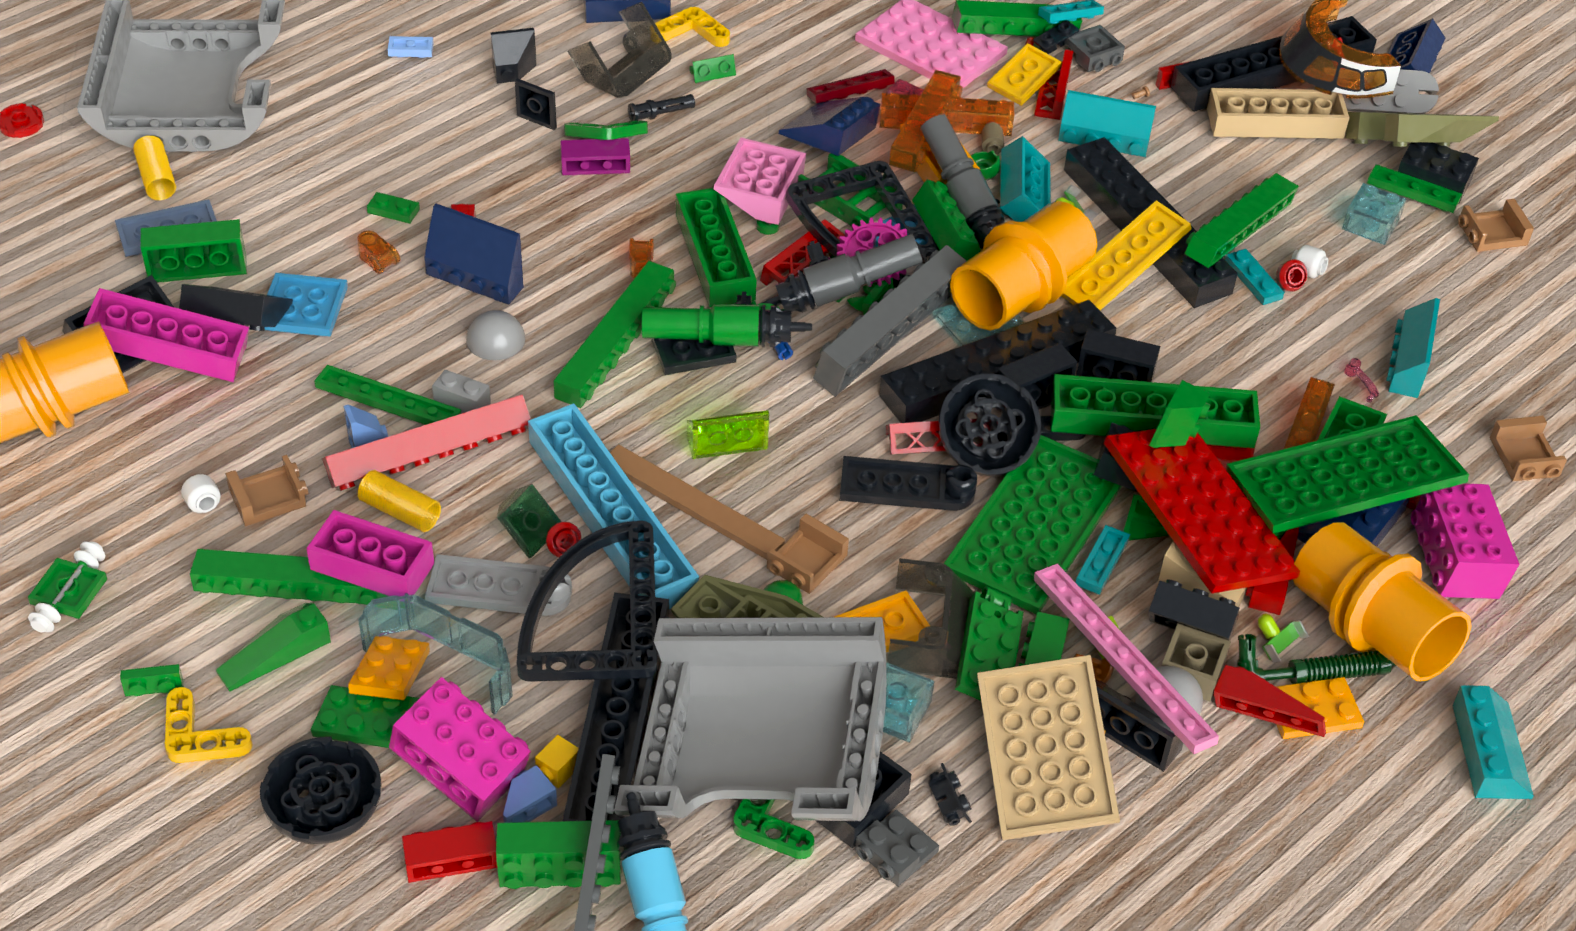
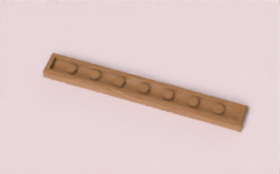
M618 444L610 452L631 482L767 560V552L770 549L778 551L785 544V539L623 446Z

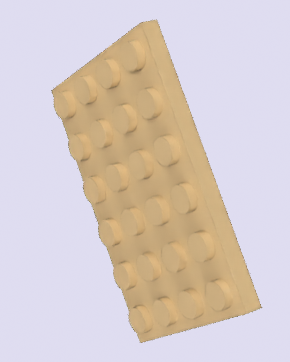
M1091 655L977 673L1002 839L1009 840L1120 823Z

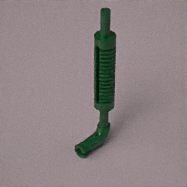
M1243 634L1238 636L1239 659L1237 660V666L1255 673L1266 681L1290 679L1292 684L1342 677L1349 679L1351 677L1375 676L1376 674L1384 675L1391 673L1392 667L1396 666L1379 651L1375 650L1373 652L1365 651L1363 653L1330 655L1328 657L1305 658L1303 660L1295 659L1289 661L1287 668L1263 670L1258 667V659H1256V636L1245 634L1246 639H1244Z

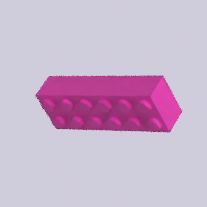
M101 288L98 289L84 322V327L98 321L100 322L113 352L230 382L235 380L247 347L249 327Z

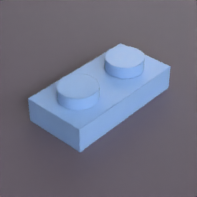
M390 36L387 49L388 56L432 57L433 37Z

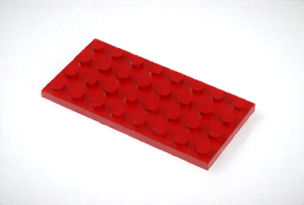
M1157 429L1109 435L1106 437L1104 445L1211 594L1298 578L1300 570L1294 565L1295 560L1276 535L1270 531L1263 519L1252 507L1251 502L1198 433L1195 438L1190 436L1184 446L1158 448L1149 446Z

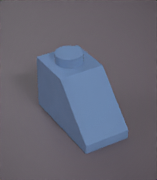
M351 405L343 406L351 448L388 437L385 425H380L376 415Z
M537 765L529 770L520 772L512 779L503 812L504 823L530 822L557 806L556 788Z

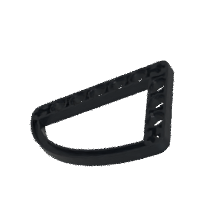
M874 161L797 182L789 186L786 199L805 228L835 257L837 256V244H840V240L820 222L808 207V204L873 186L896 224H900V230L906 228L907 235L913 234L915 239L921 238L927 242L925 245H920L916 242L924 264L928 261L926 259L927 256H931L935 250L940 251L893 170L884 161ZM861 175L865 178V180L858 181L854 178V176ZM837 180L842 181L845 186L839 187L833 182ZM820 186L824 191L816 192L812 187ZM890 186L896 191L892 193L887 192L884 187ZM895 204H903L906 209H897ZM912 221L916 224V227H909L905 222ZM899 273V280L893 278L894 288L898 287L899 282L906 276L905 274Z
M646 521L623 522L595 531L579 540L554 562L537 586L522 622L516 662L517 673L520 679L528 682L647 678L656 673L657 649L654 643L656 633L653 527L650 523ZM638 533H644V541H638ZM629 540L631 649L532 652L539 620L547 602L563 578L578 563L597 550L613 543ZM640 551H644L649 554L645 558H637L635 556V554ZM640 572H645L649 574V577L646 579H638L635 577V575ZM642 593L650 596L645 601H639L635 597ZM640 615H647L651 618L645 623L636 620ZM641 637L651 639V642L647 645H640L636 641ZM641 655H647L646 666H642ZM618 660L623 663V666L611 668L608 664L611 661ZM585 661H591L595 664L591 669H583L579 665ZM556 662H562L566 665L562 670L551 668L552 664ZM542 664H545L546 669L542 670ZM527 665H533L532 669H527Z

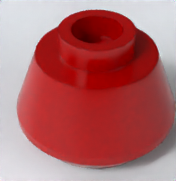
M1296 259L1281 264L1276 272V278L1285 290L1292 292L1301 289L1306 283L1308 276L1305 264Z
M570 522L555 524L547 533L546 544L548 550L554 556L560 557L566 550L582 539L581 532L576 525Z

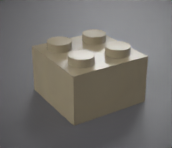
M1177 623L1161 666H1176L1188 671L1200 684L1203 700L1211 702L1231 641Z

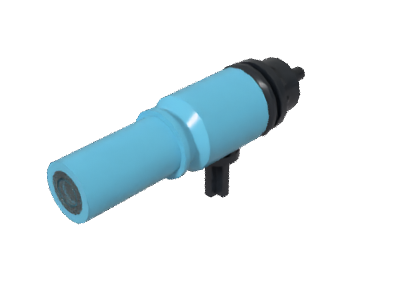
M634 792L627 793V807L630 816L619 820L617 823L620 832L617 847L619 851H623L619 854V859L622 860L621 864L634 915L644 923L641 931H687L685 924L688 923V918L683 916L681 911L686 904L673 851L670 848L671 841L665 840L668 837L667 831L659 824L656 812H641L636 794Z

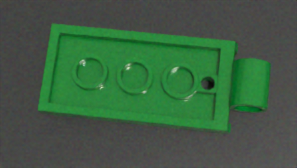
M985 586L981 593L976 591L970 598L955 690L980 701L981 695L977 673L1016 666L1024 612L1018 610L1015 613L1009 610L1012 601L1011 596Z
M331 685L310 730L313 737H332V740L352 741L358 744L389 748L393 725L420 698L406 696L405 700L350 694L348 687Z

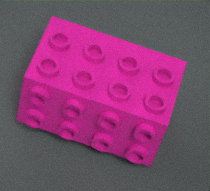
M1463 483L1422 494L1416 509L1412 511L1411 523L1415 526L1418 542L1424 551L1425 562L1430 568L1432 582L1436 586L1438 593L1443 597L1500 599L1520 564L1489 484Z
M442 677L393 725L389 748L477 822L510 788L512 779L525 770L531 753L525 741L519 737H513L506 731V727L501 721L489 717L484 713L482 706L478 702L466 698L455 683L447 682Z

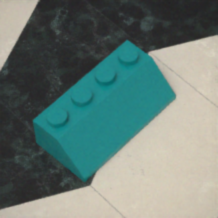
M1068 90L1058 141L1082 145L1105 137L1120 153L1146 157L1156 106Z
M1023 136L1002 148L1000 161V208L1005 215H1008L1014 221L1023 222L1051 203L1050 162Z
M1434 298L1405 310L1403 319L1397 320L1395 333L1399 334H1395L1392 349H1396V351L1392 350L1389 365H1393V367H1389L1386 381L1390 382L1388 392L1414 398L1419 397L1431 361L1440 299Z
M1461 685L1452 706L1475 798L1533 799L1534 795L1509 703L1489 686Z

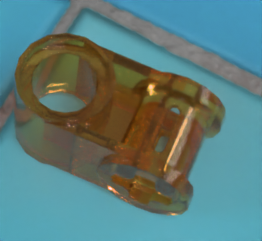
M368 230L358 235L359 258L372 267L376 273L381 274L386 267L400 262V255L396 248L386 242L376 232Z
M630 238V275L635 279L646 263L653 260L654 239L638 241Z

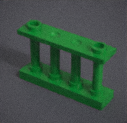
M830 153L828 155L827 170L819 176L859 165L842 155L837 156ZM802 174L798 176V182L809 179ZM861 175L854 176V178L858 181L865 180V178ZM841 182L837 186L842 187L845 184ZM820 186L812 187L816 192L824 191ZM874 186L859 190V193L848 201L837 196L814 203L850 226L855 224L858 227L861 226L860 220L867 224L870 218L884 208H887ZM884 187L887 192L892 193L896 191L893 187ZM867 197L877 202L865 212L856 207ZM895 204V207L902 210L903 204Z

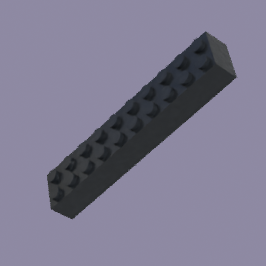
M1353 16L1308 28L1316 42L1325 49L1324 43L1341 37L1344 44L1340 50L1342 51L1343 59L1358 64L1372 59L1377 39ZM1297 32L1286 34L1284 46L1290 42ZM1279 36L1174 66L1170 87L1195 112L1207 108L1211 88L1274 89L1303 79L1290 70L1284 62L1280 52V43L1283 36ZM1318 56L1303 73L1310 77L1324 74L1325 65H1337L1338 63Z
M1105 137L1067 149L1064 171L1121 231L1156 200L1183 218ZM1191 226V230L1156 260L1153 265L1193 308H1197L1233 294L1238 273L1223 257L1210 268H1207L1185 254L1188 247L1186 241L1192 232H1197Z
M1086 300L881 375L880 397L900 423L922 422L938 416L942 404L950 391L961 381L971 376L997 374L998 368L1003 365L1010 364L1027 355H1032L1059 343L1079 363L1081 347L1087 329L1116 335V327L1090 300Z
M614 592L601 650L631 649L630 594ZM637 595L635 598L639 601H645L650 597ZM655 597L656 629L659 618H669V599ZM640 615L636 618L641 623L648 622L651 619L647 615ZM641 637L636 642L640 645H647L651 642V639ZM658 651L657 671L651 677L594 680L562 821H592L603 754L615 755V766H620L618 785L612 784L611 795L616 796L615 804L620 785H634L661 662ZM641 655L642 666H646L647 655ZM614 660L608 665L611 668H620L623 666V663ZM615 811L613 814H607V820H621L625 818L616 815Z

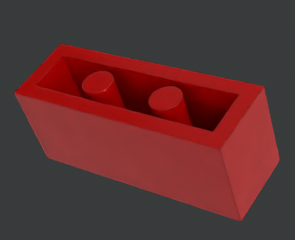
M492 821L474 822L471 825L444 827L441 830L414 832L411 835L402 836L408 883L497 868L496 841Z

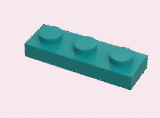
M1085 0L1039 7L1038 15L1044 18L1046 22L1056 24L1062 20L1076 21L1077 18L1091 19L1097 15H1103L1104 6L1094 0Z
M1247 249L1226 254L1225 260L1238 273L1237 276L1262 305L1283 299L1285 292Z
M1105 525L1080 570L1075 583L1081 588L1100 595L1129 541L1130 534Z

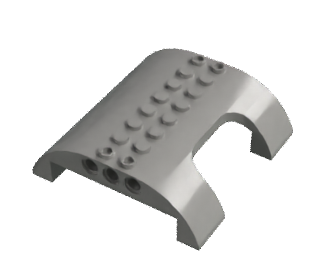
M106 0L77 107L78 113L101 135L130 148H133L135 142L144 136L159 138L167 152L215 151L241 143L258 129L265 117L271 81L247 80L243 104H235L239 78L244 69L263 55L277 39L281 29L285 0H262L258 20L133 19L129 0Z
M882 617L659 618L654 643L662 663L634 785H620L614 808L616 815L619 817L630 816L626 795L627 793L634 792L639 801L641 812L654 811L657 814V818H685L701 805L720 799L793 801L791 814L796 820L861 821L865 818L874 792L885 718L886 646Z

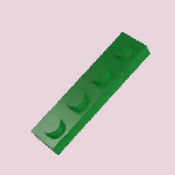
M1377 164L1374 166L1367 181V184L1451 213L1455 212L1462 193Z

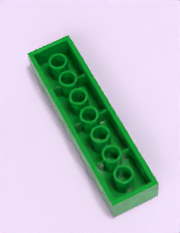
M1055 374L1051 391V432L1106 436L1111 423L1126 426L1136 432L1157 429L1179 384ZM1196 386L1211 393L1206 402L1211 406L1205 418L1199 417L1197 421L1201 424L1198 434L1208 445L1255 448L1260 431L1257 391Z

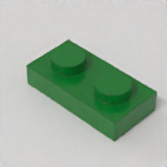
M376 192L367 205V212L369 214L411 224L420 210L419 202Z
M179 664L121 670L120 674L125 697L169 693L174 688L184 687Z

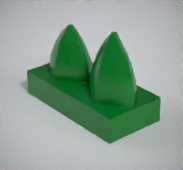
M893 277L891 278V284L884 280L881 286H878L877 282H874L871 287L867 284L864 285L862 288L868 295L847 299L848 303L865 315L874 302L877 301L879 303L889 289H894Z

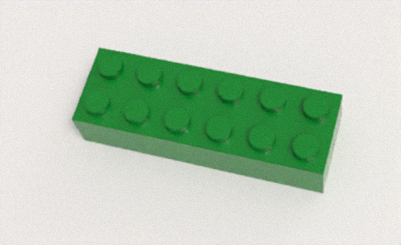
M714 188L676 193V217L709 308L714 304L737 303V295H742L743 291L747 292V295H751V301L756 300L757 279L725 197L715 191Z

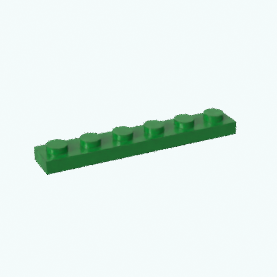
M326 365L314 380L315 388L424 425L462 414L459 408L330 365Z

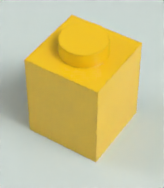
M557 734L535 756V765L559 789L573 774L579 748Z

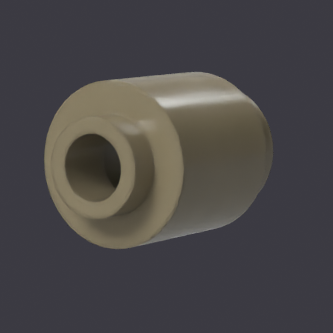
M987 123L981 131L982 149L984 152L989 153L993 150L995 154H999L1001 149L1004 148L1003 129L998 123Z

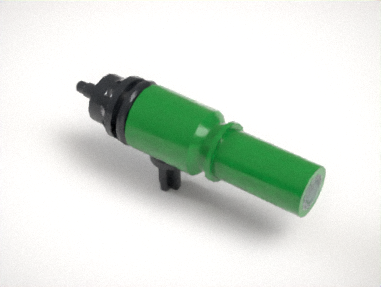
M743 291L742 295H737V303L714 304L710 309H705L704 305H700V308L643 307L642 338L699 340V343H703L704 340H710L713 345L759 346L760 342V345L765 347V342H769L770 347H775L781 342L791 343V331H812V324L792 322V311L781 310L776 305H771L770 310H766V305L763 304L760 309V305L751 304V295H747V292Z

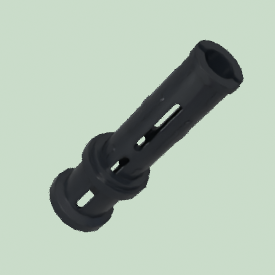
M692 94L656 102L646 100L645 103L636 105L630 103L628 104V115L630 121L646 118L652 120L659 114L694 108L695 99Z

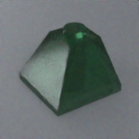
M533 484L515 489L499 505L497 513L498 520L528 558H532L546 544L549 529L561 522Z

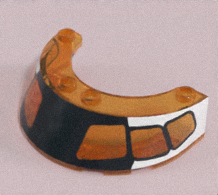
M1315 0L1283 35L1279 54L1284 67L1301 83L1306 81L1314 85V90L1332 95L1333 92L1346 94V98L1354 99L1393 94L1401 68L1398 61L1388 53H1369L1351 48L1339 41L1329 30L1327 22L1337 20L1339 9L1345 7L1348 0Z

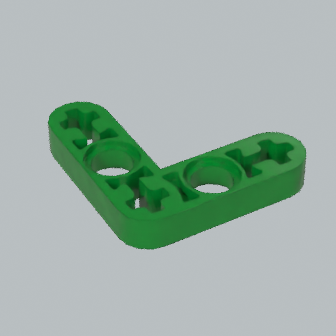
M628 121L610 125L571 122L564 124L565 136L611 140L647 134L648 122Z
M743 799L733 819V829L736 835L796 859H806L812 855L815 840L810 831L768 815L775 799H765L766 803L759 806L754 805L750 801L751 799ZM747 820L751 821V823H748L747 826L742 825V823H745ZM760 824H761V831H760V832H757V829L760 828ZM769 829H778L782 835L773 839L768 837L766 832ZM787 835H790L788 843H786ZM801 841L806 842V844H803L801 847L796 846V844H799Z

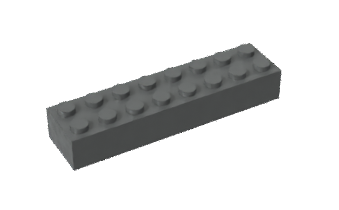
M948 245L940 251L935 250L925 264L920 263L915 268L910 277L906 275L899 282L897 288L889 289L879 303L877 301L874 302L864 316L859 315L856 317L850 328L842 329L832 343L827 342L821 348V357L815 365L816 371L813 379L836 397L952 296L950 288L951 276L966 260Z

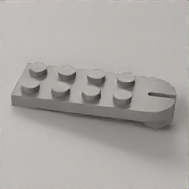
M1325 65L1324 81L1331 82L1334 80L1337 65ZM1340 68L1337 85L1359 90L1360 73ZM1400 69L1394 91L1369 95H1342L1347 111L1425 114L1437 103L1438 95L1436 94L1439 91L1436 79L1425 71ZM1383 71L1364 73L1366 90L1385 83ZM1419 91H1424L1429 95L1419 94Z
M437 554L426 590L425 600L426 603L525 614L537 586L550 567ZM569 574L563 578L554 590L542 616L557 614L569 605L572 595V582Z

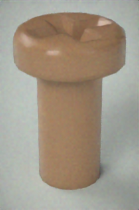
M1144 86L1142 90L1132 93L1133 99L1150 96L1149 88Z

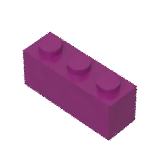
M629 138L561 140L562 175L630 173Z

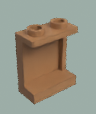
M1507 199L1503 210L1474 213L1469 205H1465L1458 218L1459 226L1464 230L1469 242L1472 243L1477 252L1528 246L1534 227L1515 199Z
M1544 416L1496 420L1490 440L1512 481L1554 478L1562 473L1567 460L1565 456H1555L1543 432L1547 421Z
M287 455L282 456L283 466L241 480L236 470L225 473L229 492L245 526L306 507L305 496L309 494L304 480L299 481L300 473L295 462H290Z
M806 513L800 519L799 530L778 551L770 549L767 552V569L774 575L792 582L799 589L810 594L847 557L849 538Z

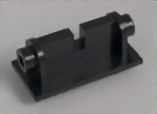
M1066 20L1034 38L1033 42L1040 47L1041 51L1050 54L1057 50V44L1060 47L1064 46L1065 40L1080 32V30Z
M941 763L943 772L930 774L928 784L937 801L947 797V799L938 803L944 821L949 823L950 826H954L960 822L961 818L966 817L968 822L971 823L972 821L968 814V811L972 810L966 795H960L957 789L961 786V783L955 771L949 772L945 765Z

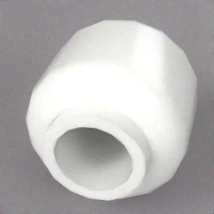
M1304 245L1299 250H1295L1291 260L1302 261L1308 271L1307 277L1312 279L1325 273L1329 261L1325 251L1310 245Z
M197 474L191 476L182 485V497L193 512L198 514L212 511L220 502V491L211 477L207 475Z

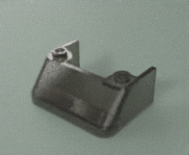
M643 2L619 11V14L630 30L623 37V46L628 54L609 69L603 63L591 41L567 51L588 84L617 98L628 96L667 65L672 58L669 46Z
M899 558L896 590L945 596L942 627L928 626L923 628L919 633L918 642L890 639L887 671L957 679L970 598L974 591L949 566L943 563Z

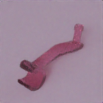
M1353 358L1346 365L1345 374L1349 377L1358 376L1370 393L1366 401L1372 402L1373 398L1379 396L1378 389L1372 380L1361 370V361L1358 358Z

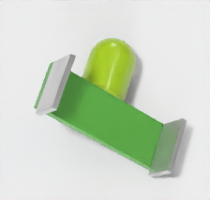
M1071 184L1064 192L1068 199L1059 197L1056 201L1072 204L1092 221L1098 213L1089 208L1086 211L1083 210L1075 198L1082 190Z
M1262 614L1258 618V626L1265 638L1270 639L1262 647L1269 660L1273 662H1280L1281 659L1278 654L1299 636L1300 638L1309 637L1300 620L1290 622L1280 631L1271 615Z

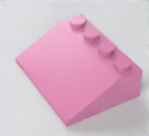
M740 138L714 184V190L755 219L779 225L789 205L786 199L788 188L790 185L798 182L800 174L804 175L806 153Z

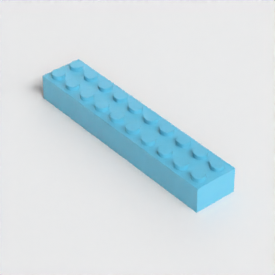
M573 403L529 420V443L592 533L623 522L646 521L652 525L655 597L669 599V609H671L699 581V575L577 406ZM638 533V541H644V533ZM629 540L604 547V551L630 587ZM644 551L635 554L637 558H645L649 555ZM640 572L635 577L646 579L649 577V574ZM644 593L638 594V595H641V596H649V595L644 594Z

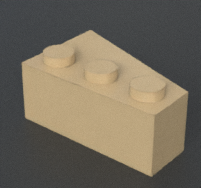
M1174 541L1164 556L1158 584L1159 581L1166 582L1167 579L1181 583L1184 589L1193 591V588L1206 591L1209 593L1208 597L1216 600H1219L1220 597L1227 598L1236 602L1235 606L1237 607L1242 603L1246 588L1211 594Z

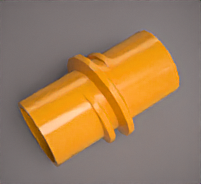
M1056 201L1046 205L1023 222L1008 221L995 226L985 237L983 250L959 266L951 276L950 288L952 298L958 310L969 322L978 328L991 331L999 329L1022 311L1033 313L1042 310L1047 304L1056 302L1066 290L1067 278L1088 264L1096 254V233L1090 220L1080 209L1072 204Z
M99 321L35 346L25 336L17 338L18 352L11 355L8 352L2 354L0 359V443L36 429H40L49 438L54 437L57 432V421H60L65 428L69 429L75 426V414L130 393L112 347Z
M1344 522L1332 523L1321 528L1307 541L1295 560L1294 565L1300 570L1298 578L1293 579L1294 585L1329 612L1332 632L1359 652L1379 651L1416 681H1428L1441 674L1462 652L1469 638L1472 626L1470 616L1421 580L1422 569L1421 563L1408 553L1391 556L1389 553L1381 551Z

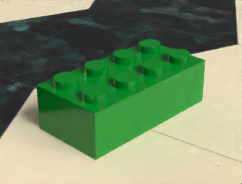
M240 219L141 228L140 248L147 277L152 275L157 283L247 274L246 251Z
M619 820L606 821L607 825H611L609 843H603L601 854L606 855L604 873H598L596 883L602 887L621 884V860L619 859L621 851L617 847V841L620 836L617 824ZM592 821L497 823L496 859L499 887L510 889L536 886L539 888H549L551 886L580 887Z

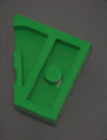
M1134 494L1123 532L1130 534L1129 541L1169 536L1142 496Z

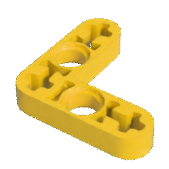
M689 7L651 26V38L656 42L668 41L693 29L716 47H725L730 43V31L699 7Z
M178 687L168 693L166 698L165 749L168 758L172 762L185 763L241 757L251 751L253 746L251 735L243 727L194 732L195 703L192 692L188 688ZM180 699H184L182 701L183 710H178L177 704ZM180 720L188 722V724L181 729H175L172 727L175 722ZM238 739H242L240 744L235 745ZM223 740H226V741H225V744H226L225 747H223V744H222V741H223ZM206 741L217 742L216 746L212 749L201 748L202 744ZM193 743H195V746H196V749H195V750H192V749H193V745H192ZM183 745L181 750L176 751L178 746Z

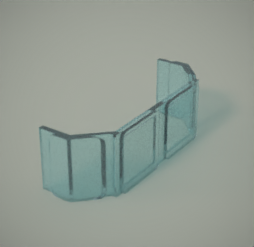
M407 593L400 597L388 596L372 599L359 617L363 651L367 652L375 636L380 637L382 635L414 630L498 670L489 680L491 712L493 714H496L513 697L510 663L506 648L503 647V639L497 633L465 618L460 619L436 604L414 594L409 595Z

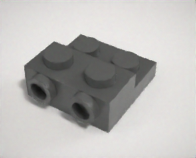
M1101 25L1082 30L1064 42L1077 54L1076 62L1087 72L1094 70L1099 72L1105 66L1111 64L1117 66L1123 60L1125 46Z
M896 809L882 822L876 820L856 837L855 851L863 861L871 863L878 869L879 874L885 880H890L899 887L938 853L939 845Z

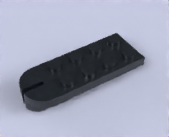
M843 456L839 501L957 511L965 509L973 503L976 494L977 474L972 468L965 465L954 466Z

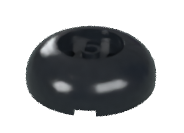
M979 374L961 381L947 395L939 414V434L945 450L958 465L969 466L979 475H1002L1020 467L1033 453L1041 434L1040 414L1032 396L1024 387L1021 388L1018 384L1009 380L1010 378L998 374ZM993 408H996L1001 412V416L999 418L996 415L991 414V410ZM974 413L977 416L976 422L971 423L967 414ZM983 424L989 425L990 431H988L987 428H984ZM1000 432L1005 433L1007 441L1000 442L997 439V434ZM973 438H981L983 441L982 446H976L973 443Z
M332 737L312 738L288 747L270 763L268 772L260 785L261 804L270 823L284 836L306 844L333 843L354 834L372 817L381 796L380 771L372 755L352 741H348V743L332 741ZM304 790L309 791L307 796L299 797Z

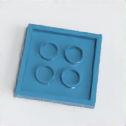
M275 273L267 295L293 299V302L277 326L265 327V330L331 337L348 288L347 280Z

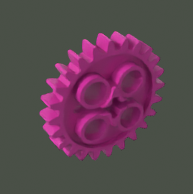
M881 217L875 223L873 218H870L867 224L860 220L861 226L858 227L852 224V231L846 229L845 237L840 236V244H837V256L846 254L851 257L856 255L858 250L861 253L874 248L877 236H879L878 246L907 236V229L900 230L899 223L892 226L891 219L885 224ZM904 269L872 281L869 287L876 281L878 286H881L884 280L891 284L892 277L899 280V273L906 275L907 271Z

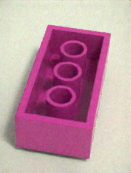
M336 510L332 511L306 548L310 570L408 603L435 564L432 542Z

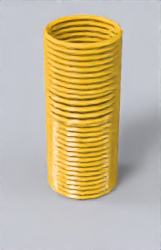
M155 136L141 137L135 142L133 150L146 194L154 200L168 199L175 193L176 184L163 142Z
M376 470L368 472L359 484L358 498L360 501L422 532H427L433 528L440 516V502Z

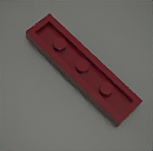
M883 69L806 88L807 97L815 103L827 102L832 99H845L848 95L865 94L868 90L885 89L888 85L895 84V77L889 71Z

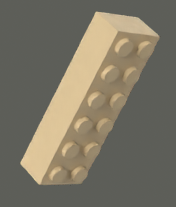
M1211 88L1207 106L1213 136L1344 139L1349 121V114L1343 95L1328 90Z

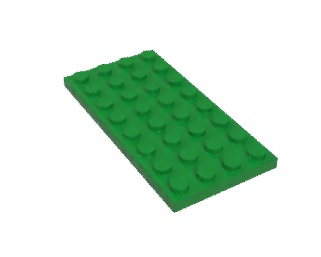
M1417 415L1227 464V472L1273 534L1467 483L1469 473Z
M1040 435L1039 442L1029 459L1020 467L1006 474L944 562L942 572L981 590L988 586L1011 596L1012 604L1037 615V611L1041 612L1050 597L1034 581L1035 572L1058 564L1067 572L1122 486L1093 475L1097 463L1096 458Z

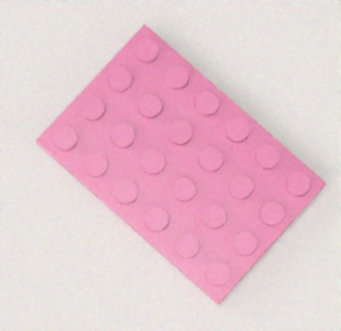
M900 0L855 34V41L956 93L1004 57L1008 50L1007 46L983 34L957 33L951 18L915 0Z

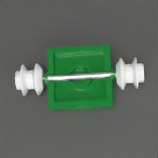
M93 541L82 542L80 544L81 550H77L74 553V559L77 563L56 558L28 596L29 603L34 605L36 612H32L28 616L33 629L41 633L52 632L54 630L53 623H58L61 620L60 614L80 619L107 581L106 572L97 570L99 567L98 561L105 559L103 548L98 543Z

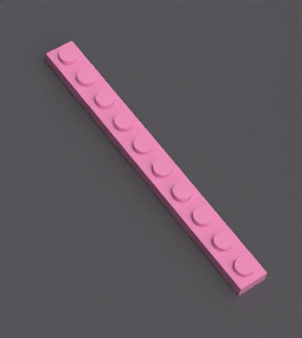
M1058 564L1035 572L1034 581L1193 754L1218 744L1219 735Z

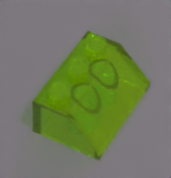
M768 410L687 420V440L692 459L768 449Z

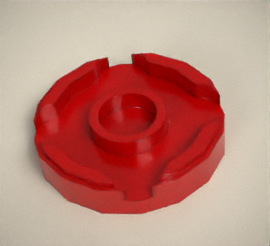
M19 103L10 105L0 112V132L8 137L22 138L38 132L44 124L42 111L35 105L30 107Z

